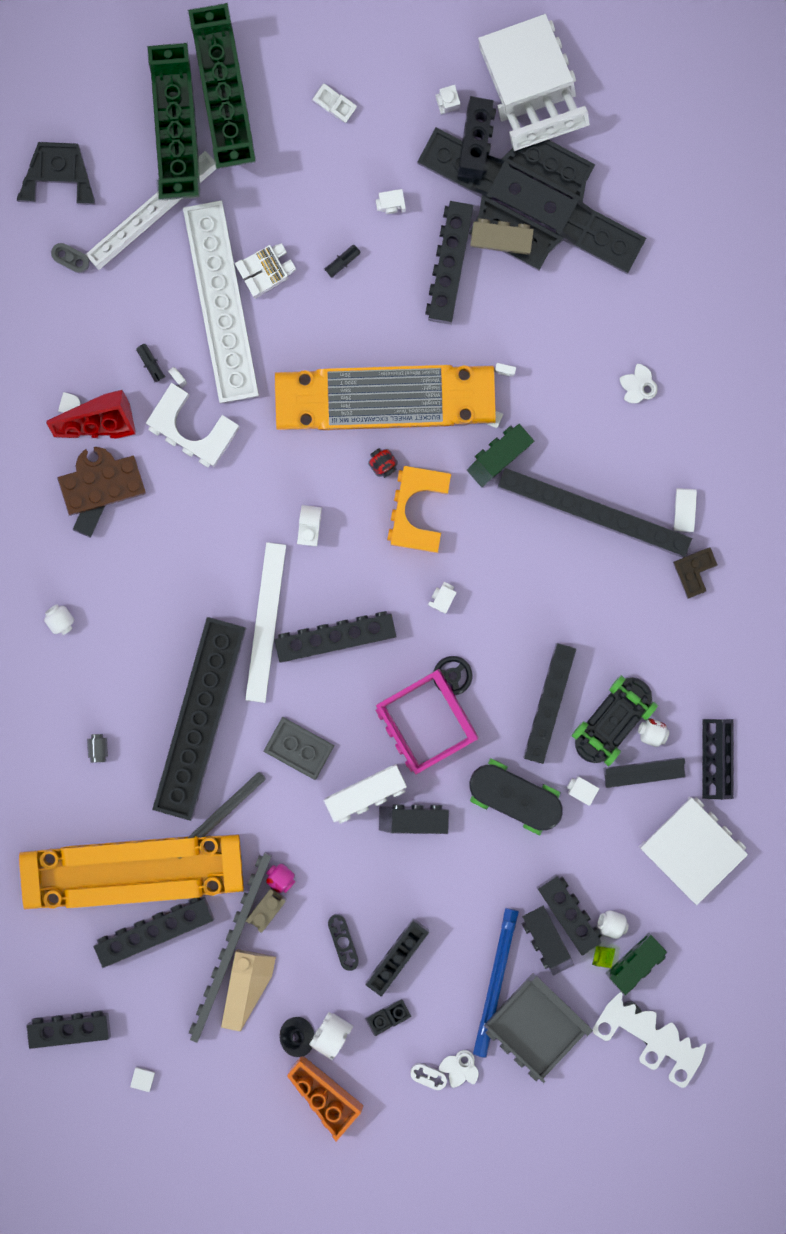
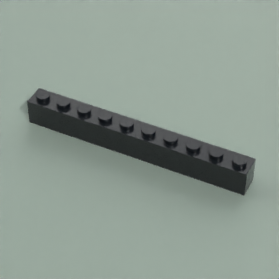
M507 468L504 469L497 487L503 491L682 558L686 557L692 541L691 537Z

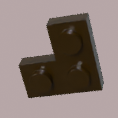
M711 547L673 562L687 599L706 592L700 572L718 566Z

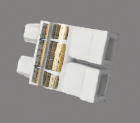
M282 243L273 247L269 245L244 260L235 263L254 299L283 281L288 280V276L296 270L291 259L282 265L280 264L278 258L287 254Z

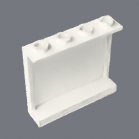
M546 14L478 38L480 51L506 114L514 112V105L569 86L571 91L574 90L573 82H576L574 72L572 70L569 71L567 67L569 65L568 58L565 53L562 54L560 50L562 48L559 37H555L553 33L555 32L552 20L548 21Z
M688 797V800L646 842L644 841L639 848L693 903L698 905L748 854L744 851L746 847L739 840L735 842L730 837L732 833L727 827L723 826L721 828L716 823L718 818L711 811L707 814L703 810L705 805L697 797L695 799Z

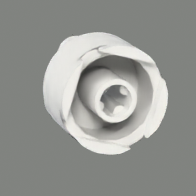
M328 1012L309 1045L333 1060L344 1044L347 1034L351 1032L353 1025L334 1013Z

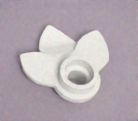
M641 364L636 365L634 374L620 377L622 387L628 391L624 400L629 403H639L642 399H652L657 394L658 388L656 383L652 381L651 371ZM645 386H649L651 388L650 393L644 392Z
M461 1050L456 1056H447L439 1066L440 1072L449 1073V1082L452 1088L460 1086L465 1080L475 1084L478 1079V1069L474 1065V1056L468 1050ZM464 1056L467 1057L468 1062L462 1063L461 1058Z

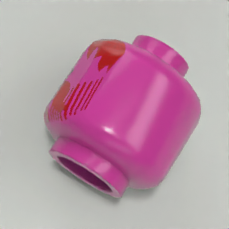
M273 864L266 872L268 875L266 883L277 893H286L296 882L294 880L295 874L284 864H279L277 867Z

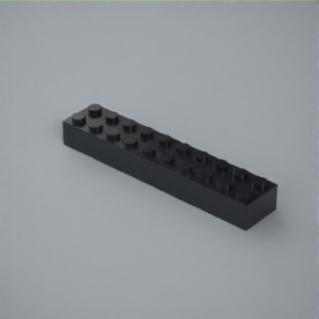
M210 617L206 618L152 810L189 821L193 819L246 633V627Z

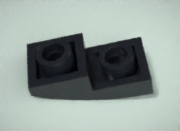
M105 506L80 513L73 530L91 538Z
M400 999L369 1015L365 1020L373 1035L377 1036L412 1016L404 1001Z

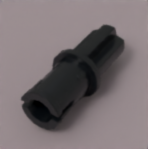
M352 245L340 256L337 255V258L324 270L333 278L344 267H348L347 265L361 253L356 245Z
M147 344L137 347L136 351L145 364L143 367L147 368L154 383L165 378L166 376L157 364L158 360L153 357Z

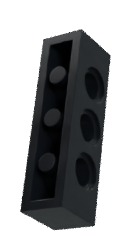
M470 96L457 176L481 180L483 173H487L489 161H485L486 155L490 154L491 149L488 137L492 138L494 126L490 125L491 120L495 119L496 108H493L494 100Z
M554 875L536 888L583 956L602 943L599 939L602 935L596 926L592 928L588 921L591 918L585 909L581 911L577 906L580 902L575 894L572 893L570 895L566 888L569 885L563 876L559 878L557 875ZM563 892L565 899L562 902H556L554 900L556 893ZM568 909L576 910L574 918H566L565 913ZM584 925L587 927L586 934L578 935L576 933L577 928Z
M413 918L366 980L365 985L382 997L429 934V929Z
M103 1010L93 1011L91 1015L83 1016V1013H74L69 1018H63V1015L52 1016L51 1020H44L43 1017L31 1019L32 1022L26 1025L29 1049L109 1040L111 1037L109 1014L103 1013ZM84 1023H92L93 1031H86L83 1026ZM70 1024L74 1029L73 1033H66L64 1025ZM44 1027H51L54 1034L52 1036L46 1035Z

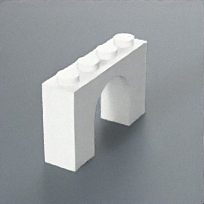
M171 383L146 422L150 426L148 430L157 436L160 433L166 436L165 441L173 446H176V444L182 446V452L190 457L193 454L200 458L198 462L208 468L210 465L215 467L240 426L222 415L206 438L198 441L183 438L177 430L176 419L190 395Z

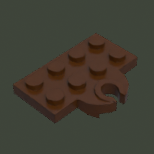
M93 447L98 460L90 462L87 459V449L83 450L76 461V472L57 477L68 515H75L146 494L134 455L114 460L111 453L106 449Z

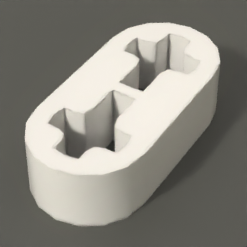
M416 1063L412 1066L410 1072L414 1081L434 1090H441L446 1086L447 1079L443 1072L423 1063ZM419 1068H423V1073L427 1074L428 1076L426 1077L420 1075L419 1077H416V1072H414V1070H419ZM438 1075L441 1076L443 1083L434 1085L435 1082L430 1079V1076L437 1078Z

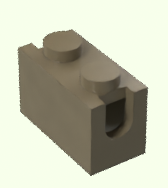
M270 888L249 915L246 922L253 924L262 933L287 899Z

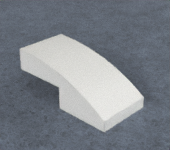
M324 83L312 98L313 102L344 123L347 122L357 107Z
M676 488L674 531L694 532L696 489Z

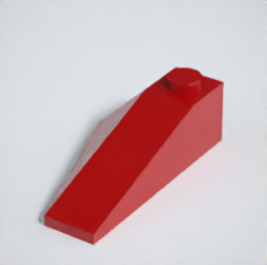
M123 390L103 394L46 422L55 438H78L80 435H91V438L110 436V438L117 439L136 433L130 403Z

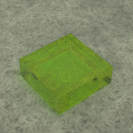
M596 946L592 965L612 968L615 948Z

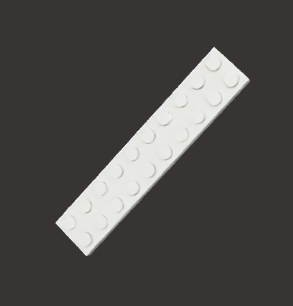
M221 200L184 207V217L219 403L258 397L259 393L223 202Z

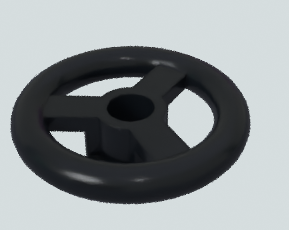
M447 656L436 664L434 671L441 670L446 680L452 684L454 695L465 692L471 685L473 678L472 669L463 658ZM448 662L460 663L457 668H450L447 671L441 670L442 666ZM465 668L467 678L463 686L459 688L460 672ZM451 672H455L457 674V677L454 680L449 678V674Z

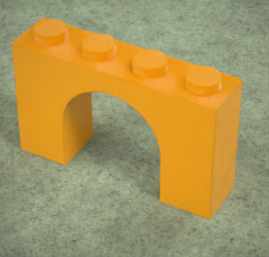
M404 466L403 470H399L397 482H401L400 490L396 489L394 501L398 502L397 509H392L391 515L394 527L389 529L387 538L388 541H391V546L438 553L441 533L421 530L412 526L406 518L405 505L412 495L421 491L447 495L451 474Z

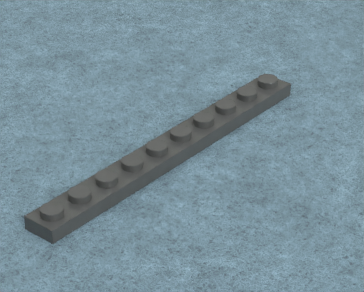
M265 852L263 856L259 855L255 866L258 867L256 875L251 874L247 884L251 886L248 893L244 892L240 902L243 904L241 912L237 911L233 922L236 923L234 930L230 929L227 934L226 941L229 943L226 949L222 948L218 957L221 960L219 968L215 966L211 978L214 979L211 986L207 985L203 996L206 997L204 1005H199L196 1013L199 1016L197 1023L193 1022L189 1030V1034L192 1035L190 1040L198 1043L272 854Z

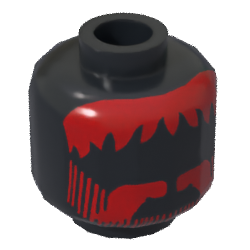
M378 448L370 454L372 458L368 464L377 477L383 476L386 478L397 470L398 461L389 449L381 450Z

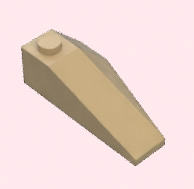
M241 949L236 950L221 1028L236 1031L242 1030L272 977L275 956Z

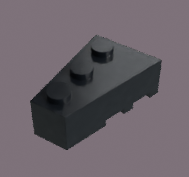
M392 804V807L379 806L380 831L404 834H448L449 810L442 809V805H430V808H423V805L412 804L411 807H404L403 804Z
M544 906L522 916L525 922L521 924L527 934H532L534 939L531 940V943L536 952L540 950L543 957L540 960L545 969L549 968L554 976L574 965Z

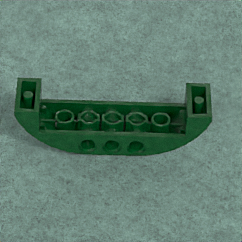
M228 3L190 9L188 13L196 48L216 169L255 163L256 158Z
M188 43L147 46L152 81L159 179H157L158 199L170 200L200 197L196 117Z

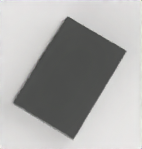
M282 717L263 752L316 780L335 745Z

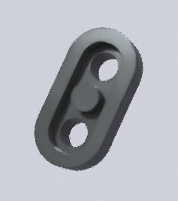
M58 243L53 246L51 256L58 264L76 273H83L89 268V259L84 253L64 243ZM65 251V256L59 257V252ZM78 260L83 261V265L80 267L76 266Z

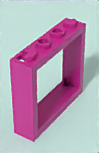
M440 669L376 705L377 709L375 711L379 719H384L387 724L385 729L390 737L394 736L400 755L404 754L407 759L405 762L407 768L411 772L414 771L415 775L479 738ZM434 679L467 738L419 765L386 706Z

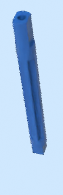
M505 908L482 1019L479 1024L473 1051L474 1055L483 1058L487 1057L491 1039L485 1033L487 1029L484 1024L496 1013L519 911Z

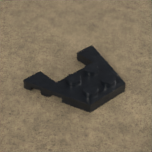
M38 142L27 175L23 180L20 193H18L17 201L36 203L37 182L77 184L76 203L95 205V199L79 144Z

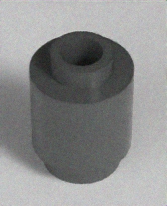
M92 734L91 738L87 739L90 763L106 762V757H108L107 738H103V734Z

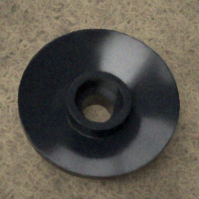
M292 1017L286 1020L279 1034L283 1050L292 1057H303L312 1050V1046L309 1045L314 1036L311 1024L302 1017Z

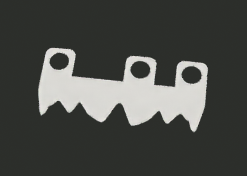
M620 992L607 1004L593 1027V1033L601 1039L609 1041L618 1026L622 1027L648 1043L639 1058L642 1064L655 1070L665 1055L677 1061L669 1074V1080L681 1088L686 1087L702 1061L706 1043L702 1044L699 1048H691L689 1037L680 1042L678 1030L673 1023H669L663 1028L656 1030V1012L644 1011L635 1014L636 1005L632 1004L624 1007L621 1000L623 994ZM603 1022L609 1023L611 1026V1032L608 1035L599 1033L598 1027ZM650 1051H654L658 1055V1060L654 1064H649L645 1060L646 1054ZM679 1069L687 1072V1079L684 1082H678L674 1077L675 1072Z

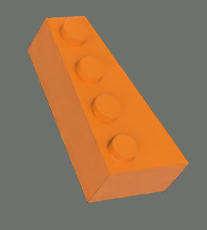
M305 1056L300 1057L290 1068L287 1077L301 1096L306 1099L313 1112L315 1111L322 1124L330 1131L333 1139L337 1142L361 1114L364 1105Z

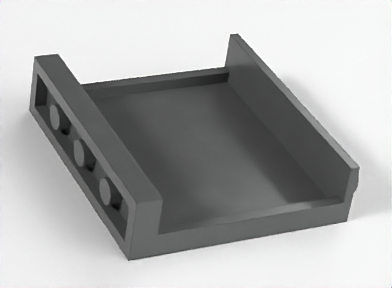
M534 973L526 979L484 1024L487 1029L485 1033L493 1041L497 1038L502 1043L500 1048L507 1054L510 1052L516 1056L514 1061L521 1068L526 1066L530 1070L528 1074L536 1082L540 1079L543 1083H545L543 1078L585 1034L588 1036L593 1031Z

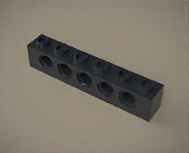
M450 201L449 206H445L443 217L447 218L445 226L441 225L439 236L443 237L442 245H438L436 256L440 258L438 265L434 264L432 276H436L435 284H431L429 290L432 301L431 304L427 303L425 315H429L428 321L452 325L473 205ZM458 219L462 225L459 228H453L450 222ZM455 239L458 245L451 248L447 245V241ZM446 258H451L455 264L452 267H446L443 261ZM446 277L450 279L451 284L443 287L439 282L440 279ZM444 297L447 300V304L439 306L436 303V299Z
M387 611L375 613L376 617L368 619L367 615L356 617V622L349 623L347 619L337 621V626L329 627V624L317 626V630L310 631L309 628L297 630L298 634L290 636V632L278 634V639L274 640L279 663L396 638L392 614H387ZM372 622H377L380 625V630L376 634H372L368 630V626ZM353 626L359 627L361 631L357 638H352L349 635V630ZM332 631L340 632L341 639L338 642L330 640L329 636ZM313 635L321 637L322 641L319 646L315 647L310 643V638ZM294 639H299L302 642V647L298 651L291 648V642Z
M559 643L555 644L523 755L524 759L544 764L576 648Z
M206 897L192 898L188 900L190 904L183 907L181 904L171 907V912L169 913L159 912L153 915V919L145 922L143 919L134 923V928L127 930L124 927L115 931L116 935L109 938L106 935L97 939L98 943L93 947L102 968L214 921V916ZM185 911H194L195 919L188 920L185 917ZM174 918L177 921V926L170 928L166 923L167 919ZM149 926H156L159 930L158 935L153 936L149 934ZM133 933L138 934L140 942L132 943L130 935ZM112 942H119L122 946L121 951H114L112 949Z

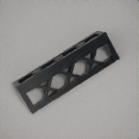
M702 719V799H734V719ZM709 723H716V732L713 736L709 732ZM712 743L716 747V752L713 756L709 752V746ZM712 763L716 767L714 775L709 772V766ZM712 783L716 787V795H709V786Z
M679 757L603 768L606 788L685 777V758Z

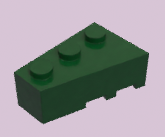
M520 424L514 428L510 425L503 432L504 436L501 439L496 437L488 444L490 448L487 451L482 449L474 456L476 460L467 469V472L481 488L535 442Z
M648 933L606 972V975L626 996L642 978H645L652 971L651 969L656 964L659 965L665 960L667 951Z

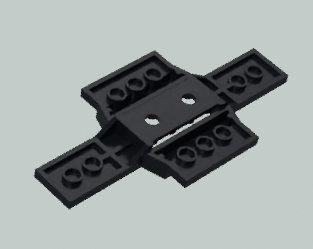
M435 127L417 164L480 196L479 215L475 222H478V219L490 220V224L498 225V221L509 222L510 226L518 227V224L530 225V229H534L530 255L512 252L504 253L540 271L548 254L562 241H565L626 274L629 273L646 237L594 211L583 203L586 182L595 167L594 163L550 140H545L516 151L512 148L502 159L486 155L485 161H489L487 173H483L481 180L461 177L457 175L462 141ZM511 184H518L521 191L518 194L510 193L509 186ZM494 197L504 202L505 204L523 212L524 214L542 222L543 224L555 229L556 233L510 210L509 208L491 200L490 198ZM547 202L555 204L556 210L553 213L545 211L544 206ZM473 226L469 232L470 235H472Z

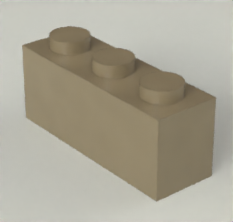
M478 219V222L474 221L470 246L530 255L534 229H530V225L518 224V227L510 226L509 222L498 221L497 225L490 224V220Z

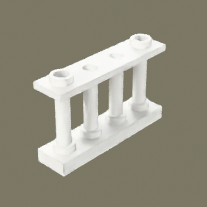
M567 86L514 105V112L509 114L505 113L502 104L497 105L501 122L509 120L513 131H510L509 134L514 151L590 125L586 107L577 108L573 97L576 96L575 87L573 91ZM565 100L570 111L559 115L554 104ZM546 107L551 118L539 121L535 110ZM527 113L532 124L521 128L516 117Z

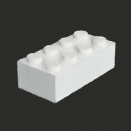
M394 764L326 797L324 802L333 821L343 823L350 819V814L357 812L359 815L369 810L368 806L373 803L377 806L386 802V797L391 794L396 797L404 793V788L407 785L397 764Z

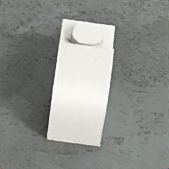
M301 506L297 544L317 546L322 507Z

